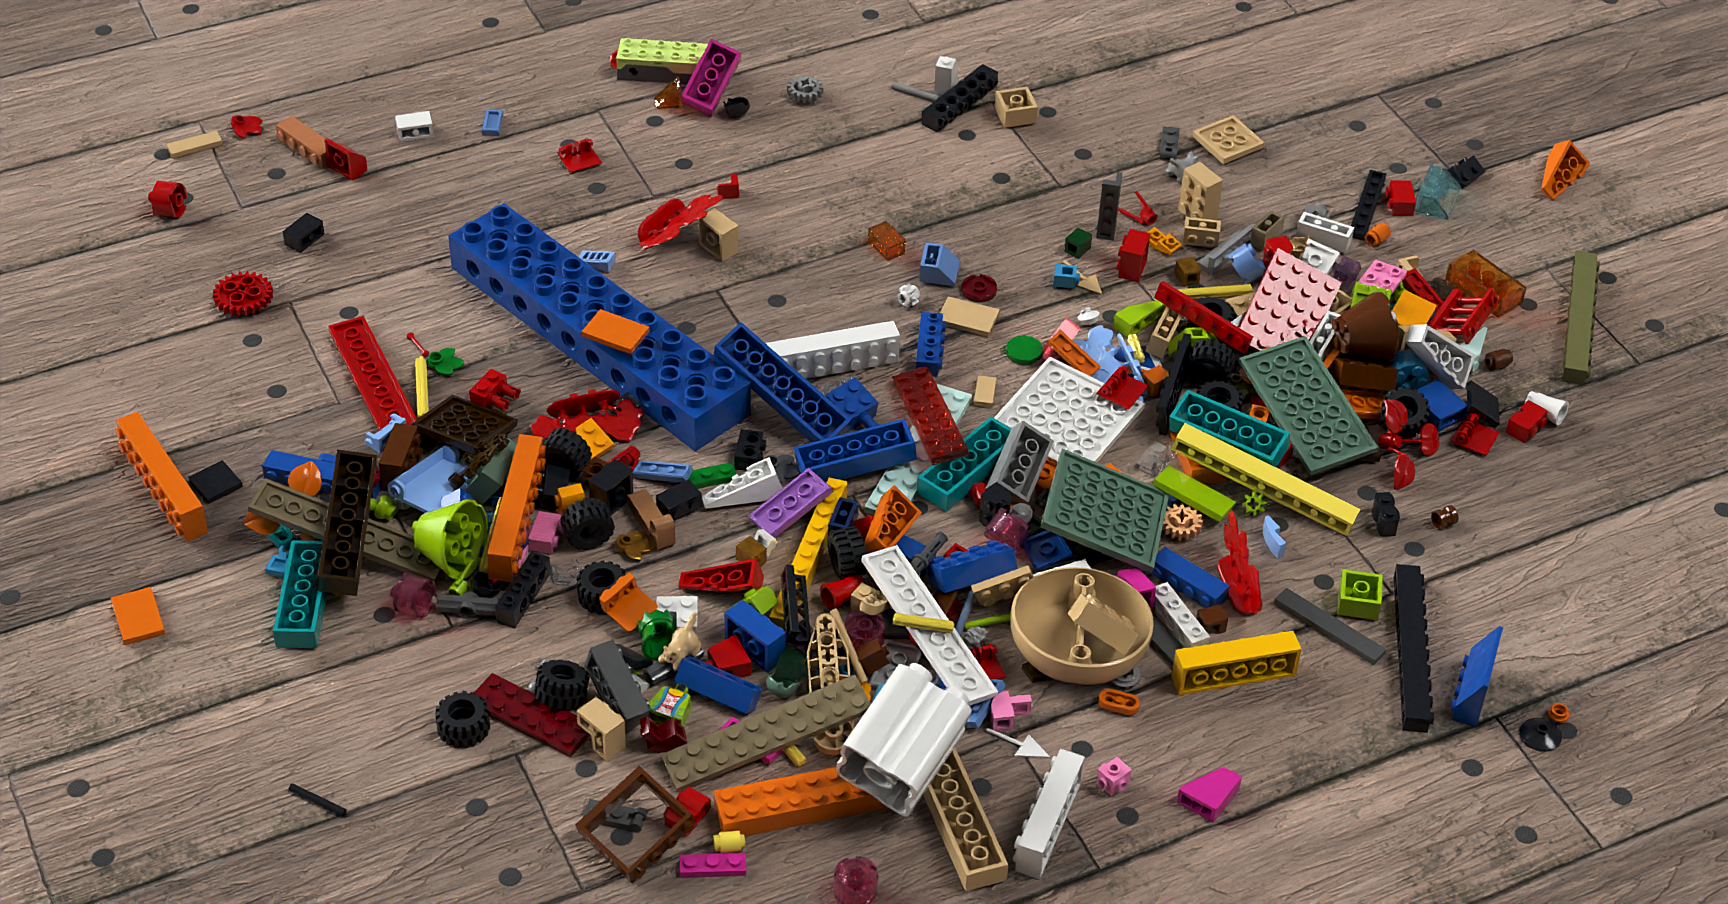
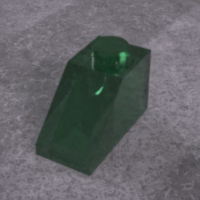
M787 644L779 656L774 676L798 683L801 677L805 678L808 666L805 663L807 658L793 646Z

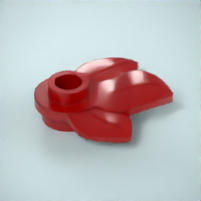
M235 115L231 118L234 133L240 138H246L248 133L262 134L260 124L263 121L259 117Z

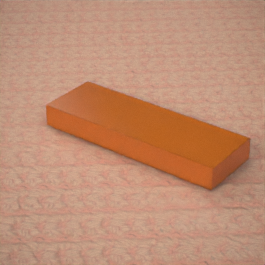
M1061 329L1047 342L1074 369L1090 377L1101 368L1095 360Z

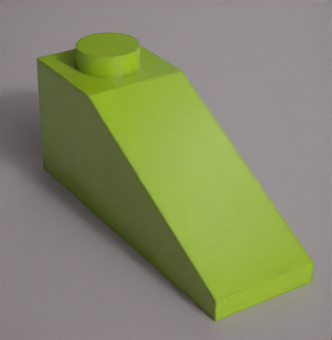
M1157 300L1127 306L1115 314L1114 329L1126 337L1130 334H1138L1161 318L1166 305Z

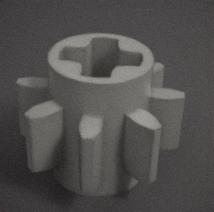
M979 626L968 629L964 636V639L967 641L965 643L970 650L974 648L975 651L979 646L982 650L983 646L989 644V639L986 637L989 632Z

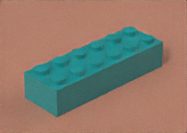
M1190 390L1185 392L1169 416L1170 430L1175 433H1179L1184 423L1274 467H1277L1290 446V432Z
M989 417L917 477V494L947 512L969 493L973 484L983 482L992 474L1011 428L995 418Z
M291 541L273 628L276 647L317 648L328 594V592L316 591L323 541Z

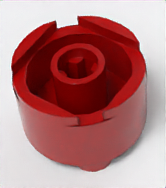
M156 181L153 191L149 192L148 200L152 204L153 215L181 217L185 212L186 205L183 204L184 199H187V191L184 184Z

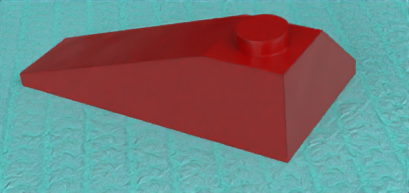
M755 558L682 572L679 588L745 593L752 588L755 590L762 588L764 575Z

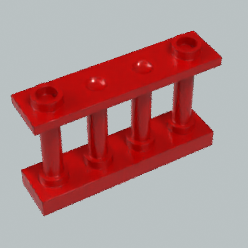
M1489 288L1484 297H1464L1460 289H1453L1427 325L1435 330L1449 331L1452 335H1462L1465 344H1469L1497 305V296H1495L1493 288ZM1464 305H1477V307H1463V306H1464ZM1456 315H1470L1469 318H1455ZM1449 325H1463L1461 328H1448Z

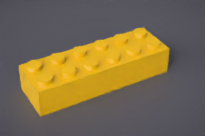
M1294 631L1175 650L1171 678L1178 695L1292 677L1297 674L1302 649Z

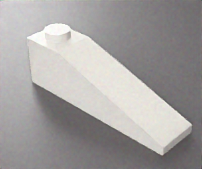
M770 457L746 468L747 472L740 477L736 474L732 477L729 484H721L703 495L702 500L705 508L767 501L782 489V485Z

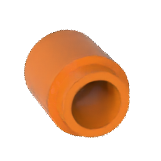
M1378 223L1367 232L1365 236L1366 242L1370 246L1381 244L1391 235L1389 226L1385 223Z

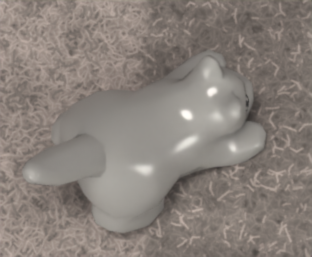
M1190 151L1185 159L1174 160L1170 158V163L1165 173L1168 176H1177V181L1182 184L1184 169L1198 163L1199 157L1194 156Z

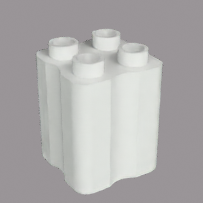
M911 663L909 667L903 664H899L842 745L840 751L842 757L836 766V772L843 779L871 794L896 813L906 817L910 815L963 736L965 731L964 725L972 712L968 705L969 698L964 692L953 686H948L946 690L935 686L930 682L932 680L931 673L916 663Z

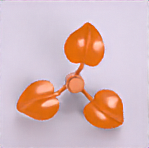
M309 461L294 468L288 477L289 487L312 497L315 496L322 484L318 467L312 461ZM248 512L244 520L246 527L262 535L273 534L280 527L279 523ZM301 532L302 541H323Z

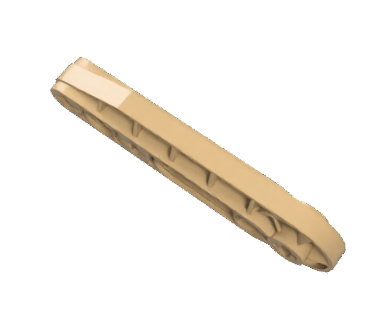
M829 614L818 616L807 649L809 693L812 692L811 685H818L823 688L824 684L828 686L850 677L848 648L834 618ZM843 647L846 657L837 656V649ZM811 649L818 650V658L809 660ZM830 657V662H826V658ZM847 665L848 675L839 674L838 667ZM810 667L819 668L820 675L811 677ZM854 719L852 722H846L813 736L815 746L819 751L827 755L841 754L842 745L845 743L843 742V735L849 737L854 730ZM844 724L849 727L845 732H843L842 727Z

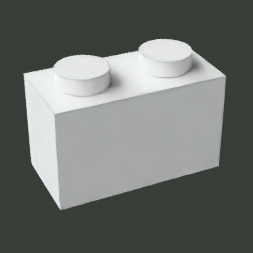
M429 111L395 116L399 142L434 137Z

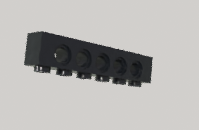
M984 64L980 65L922 111L921 125L935 132L945 128L947 124L955 120L961 113L965 112L971 105L975 104L998 85V71Z

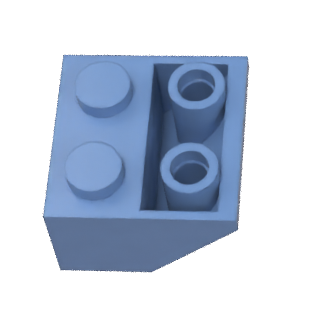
M926 242L920 264L919 282L955 286L960 260L943 244Z

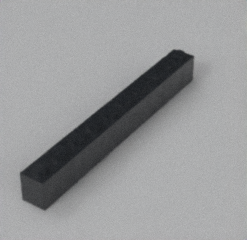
M1396 564L1393 583L1402 731L1428 733L1429 726L1433 725L1434 712L1430 711L1433 706V697L1429 696L1432 689V681L1428 680L1431 666L1427 665L1430 651L1426 649V646H1428V634H1425L1427 619H1424L1426 615V604H1423L1425 589H1422L1424 574H1421L1420 566Z

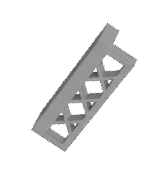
M1251 223L1244 230H1237L1198 261L1201 270L1212 275L1231 259L1228 258V254L1246 243L1248 245L1250 243L1254 224Z

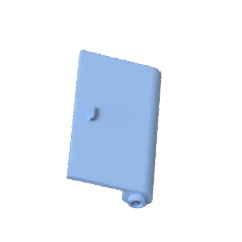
M446 444L388 484L389 494L393 498L424 513L441 508V498L455 491L449 485L448 478L454 472L459 474L467 466L459 461V450ZM464 483L460 488L464 491L467 484Z

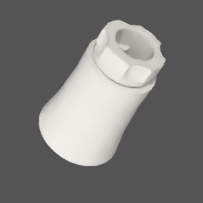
M1533 391L1528 394L1525 403L1530 400L1548 410L1546 418L1557 426L1562 423L1569 408L1568 401L1555 399Z

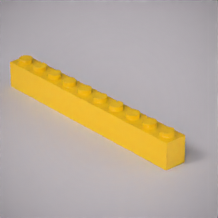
M828 478L827 484L832 488L833 492L817 504L792 562L795 574L806 575L807 593L828 545V524L840 497L847 499V481ZM795 581L796 589L800 588V582ZM781 588L777 598L779 602L774 605L769 620L776 626L781 627L785 632ZM797 597V605L799 606L802 604V601Z

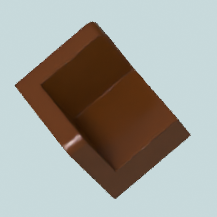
M1220 605L1197 610L1196 619L1201 626H1214L1218 634L1226 632L1228 617Z

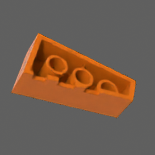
M895 485L880 498L864 542L867 554L895 546L922 513Z

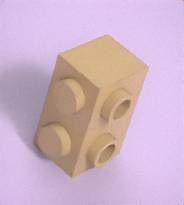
M1186 217L1182 244L1216 248L1219 242L1221 221Z

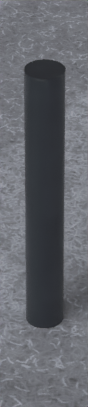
M292 783L289 786L288 790L333 813L343 817L347 812L346 808Z

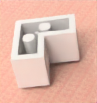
M657 596L658 608L656 610L664 612L667 609L670 616L673 617L674 625L677 629L684 627L692 613L696 612L697 619L693 631L698 636L697 596Z

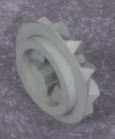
M1135 666L1125 674L1126 679L1121 676L1110 681L1111 685L1116 684L1118 689L1121 686L1126 689L1129 686L1135 687L1136 683L1140 682V670Z

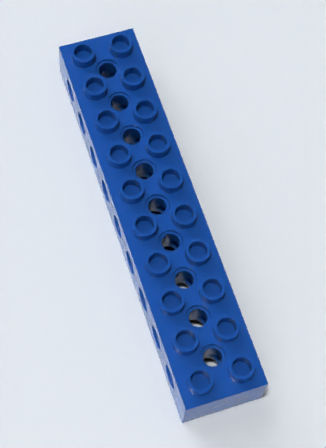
M505 203L493 207L490 212L474 221L467 222L462 228L448 235L451 267L453 270L611 389L619 391L623 398L632 400L635 407L643 409V413L695 452L751 415V382ZM600 309L650 327V332L632 354L582 337L581 331Z

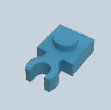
M282 545L278 549L279 555H272L265 568L266 574L284 578L289 552H285V548Z

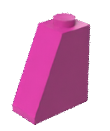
M1137 567L1118 571L1117 577L1134 587L1146 600L1153 613L1156 586Z
M1225 767L1217 769L1181 786L1178 791L1177 803L1214 823L1240 790L1242 776Z

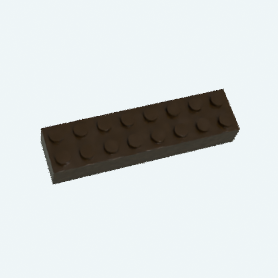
M337 449L316 591L357 596L377 455Z

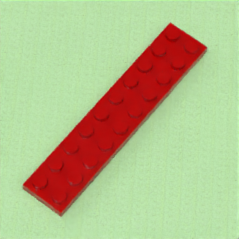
M364 316L329 325V332L378 430L380 431L389 424V421L394 420L390 417L393 413L401 418H405L406 424L412 425L417 418ZM421 435V440H424L425 436Z

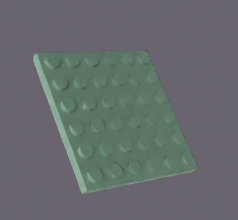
M1062 448L1055 468L1041 528L1151 573L1155 566L1169 494L1159 488Z

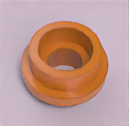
M1556 703L1549 708L1548 716L1554 722L1563 723L1568 720L1569 711L1564 704Z

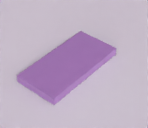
M808 468L748 516L760 529H764L776 538L830 495L833 490Z

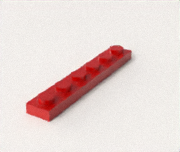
M1165 281L1159 284L1154 296L1155 299L1243 354L1248 351L1253 339L1252 335Z

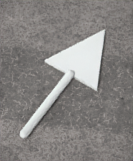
M986 728V732L1020 746L1015 757L1050 758L1029 734L1022 743L990 728Z

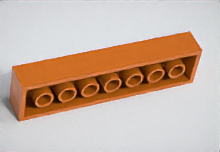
M138 411L117 419L115 432L121 441L118 442L121 452L126 453L130 465L134 464L136 474L142 476L143 484L146 488H150L152 498L158 500V505L162 512H166L169 523L175 525L174 528L177 535L182 536L188 542L207 534L208 529L203 505Z
M519 434L487 553L488 579L511 582L519 570V563L517 561L522 559L523 548L521 546L526 543L527 532L525 530L530 528L531 517L529 515L533 514L535 506L533 499L538 497L537 484L541 485L542 473L540 472L545 469L546 459L543 458L546 451V446L543 445V437Z
M836 767L714 791V808L721 832L739 830L740 835L744 834V836L888 808L871 794L843 779L836 772Z

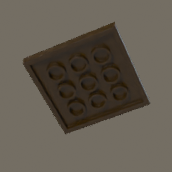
M452 394L415 420L412 425L418 426V433L434 438L438 442L447 443L454 448H460L472 455L480 453L476 449L480 441L485 440L489 443L497 434H507L517 426L518 419Z

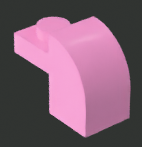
M1008 691L997 694L991 703L990 723L992 730H1013L1015 716L1031 714V696L1018 695L1010 697Z

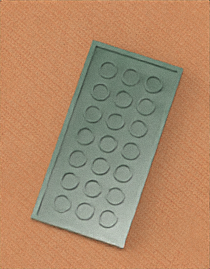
M1306 336L1239 358L1240 366L1279 428L1290 432L1292 448L1309 475L1378 451L1377 444Z

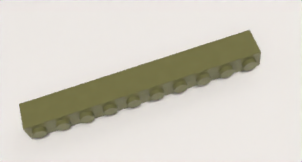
M1576 250L1572 264L1561 381L1584 385L1585 379L1590 377L1591 367L1588 366L1591 365L1592 355H1589L1593 348V343L1590 342L1593 341L1594 331L1591 330L1594 329L1595 319L1592 318L1595 317L1596 307L1593 306L1596 305L1597 296L1595 295L1598 284L1595 283L1598 282L1599 273L1596 272H1598L1600 262L1597 261L1598 254Z

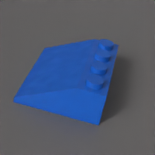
M1497 627L1471 648L1469 656L1465 655L1462 667H1466V669H1461L1458 679L1462 684H1457L1454 694L1458 699H1453L1450 711L1454 712L1453 721L1477 727L1503 627Z

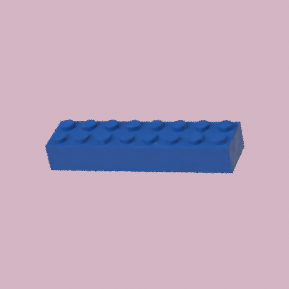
M742 322L715 345L714 356L751 382V389L811 443L843 435L850 429L852 419Z

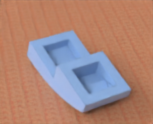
M1267 515L1263 525V536L1272 554L1279 559L1284 556L1286 542L1279 536L1280 527Z

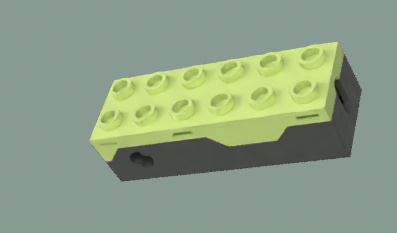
M621 38L619 49L611 54L610 65L617 70V80L688 84L708 44Z

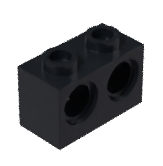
M740 430L734 455L735 470L747 471V467L763 460L764 454L762 451H766L767 440H763L764 432Z

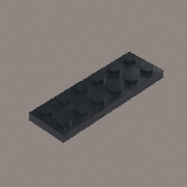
M1184 333L1182 340L1178 341V352L1174 353L1173 365L1170 364L1169 377L1165 378V388L1161 389L1160 401L1156 403L1155 411L1158 413L1156 426L1159 427V435L1167 436L1170 427L1169 416L1178 404L1187 378L1185 363L1192 348L1191 334Z

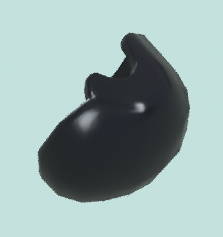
M744 97L728 98L727 103L723 101L727 114L732 117H741L750 109V102Z
M477 572L470 581L472 591L479 597L494 598L503 588V581L493 584V580L488 579V574L484 572Z

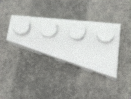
M1308 238L1302 261L1329 275L1340 257V252Z

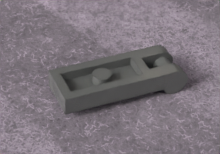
M1163 126L1159 159H1177L1180 128Z
M589 799L583 817L600 801ZM620 806L600 825L640 832L643 827L642 821L646 819L648 812L642 807L635 809Z

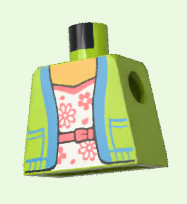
M678 684L675 689L667 686L662 687L649 701L650 712L648 717L658 725L674 718L682 726H685L691 709V696L687 694L689 691L688 687L684 684Z

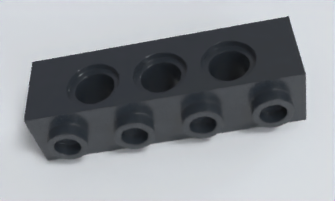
M531 551L495 606L497 623L516 628L551 574L550 557Z

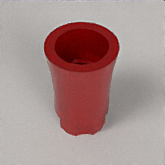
M859 574L849 576L832 583L822 584L820 595L823 603L829 610L837 609L842 604L851 600V594L861 583H866Z

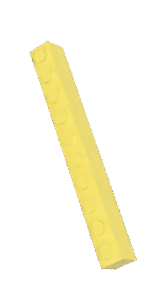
M1184 423L1171 450L1260 494H1264V496L1345 536L1348 535L1360 511L1359 508Z

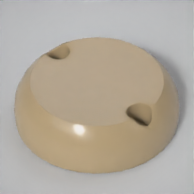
M1069 567L1043 572L1027 581L1016 593L1013 600L1011 632L1019 651L1037 670L1065 683L1096 685L1125 675L1143 659L1152 639L1153 615L1143 596L1122 579L1099 570ZM1081 593L1086 596L1091 594L1099 600L1098 602L1103 607L1105 604L1110 606L1120 618L1123 615L1136 626L1135 630L1139 636L1126 655L1074 623L1068 612Z

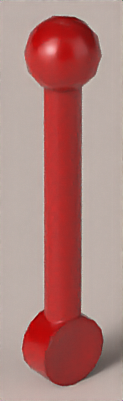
M408 333L407 339L414 342L424 357H428L429 351L419 344L414 337V333Z

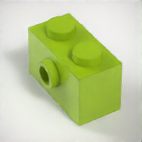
M768 585L758 590L752 588L741 599L747 604L752 605L762 615L779 602L774 591Z

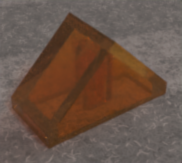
M676 77L654 97L657 109L682 107V87L679 77Z

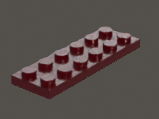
M491 673L474 692L476 696L480 695L483 700H486L490 717L569 757H572L590 736L588 732L578 725L577 715L565 709L551 708L548 705L542 704L541 701L536 699L534 693L494 673Z

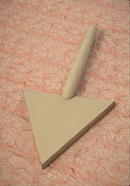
M1063 260L1065 265H1071L1066 260ZM1077 270V273L1080 274V278L1083 280L1079 284H1075V286L1102 295L1096 274L1086 278Z

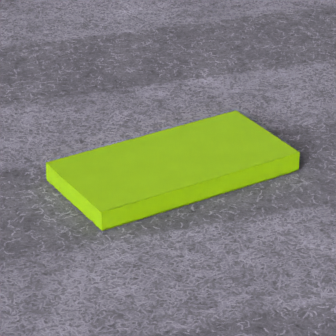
M1170 465L1154 479L1152 484L1218 522H1221L1236 504L1232 499Z

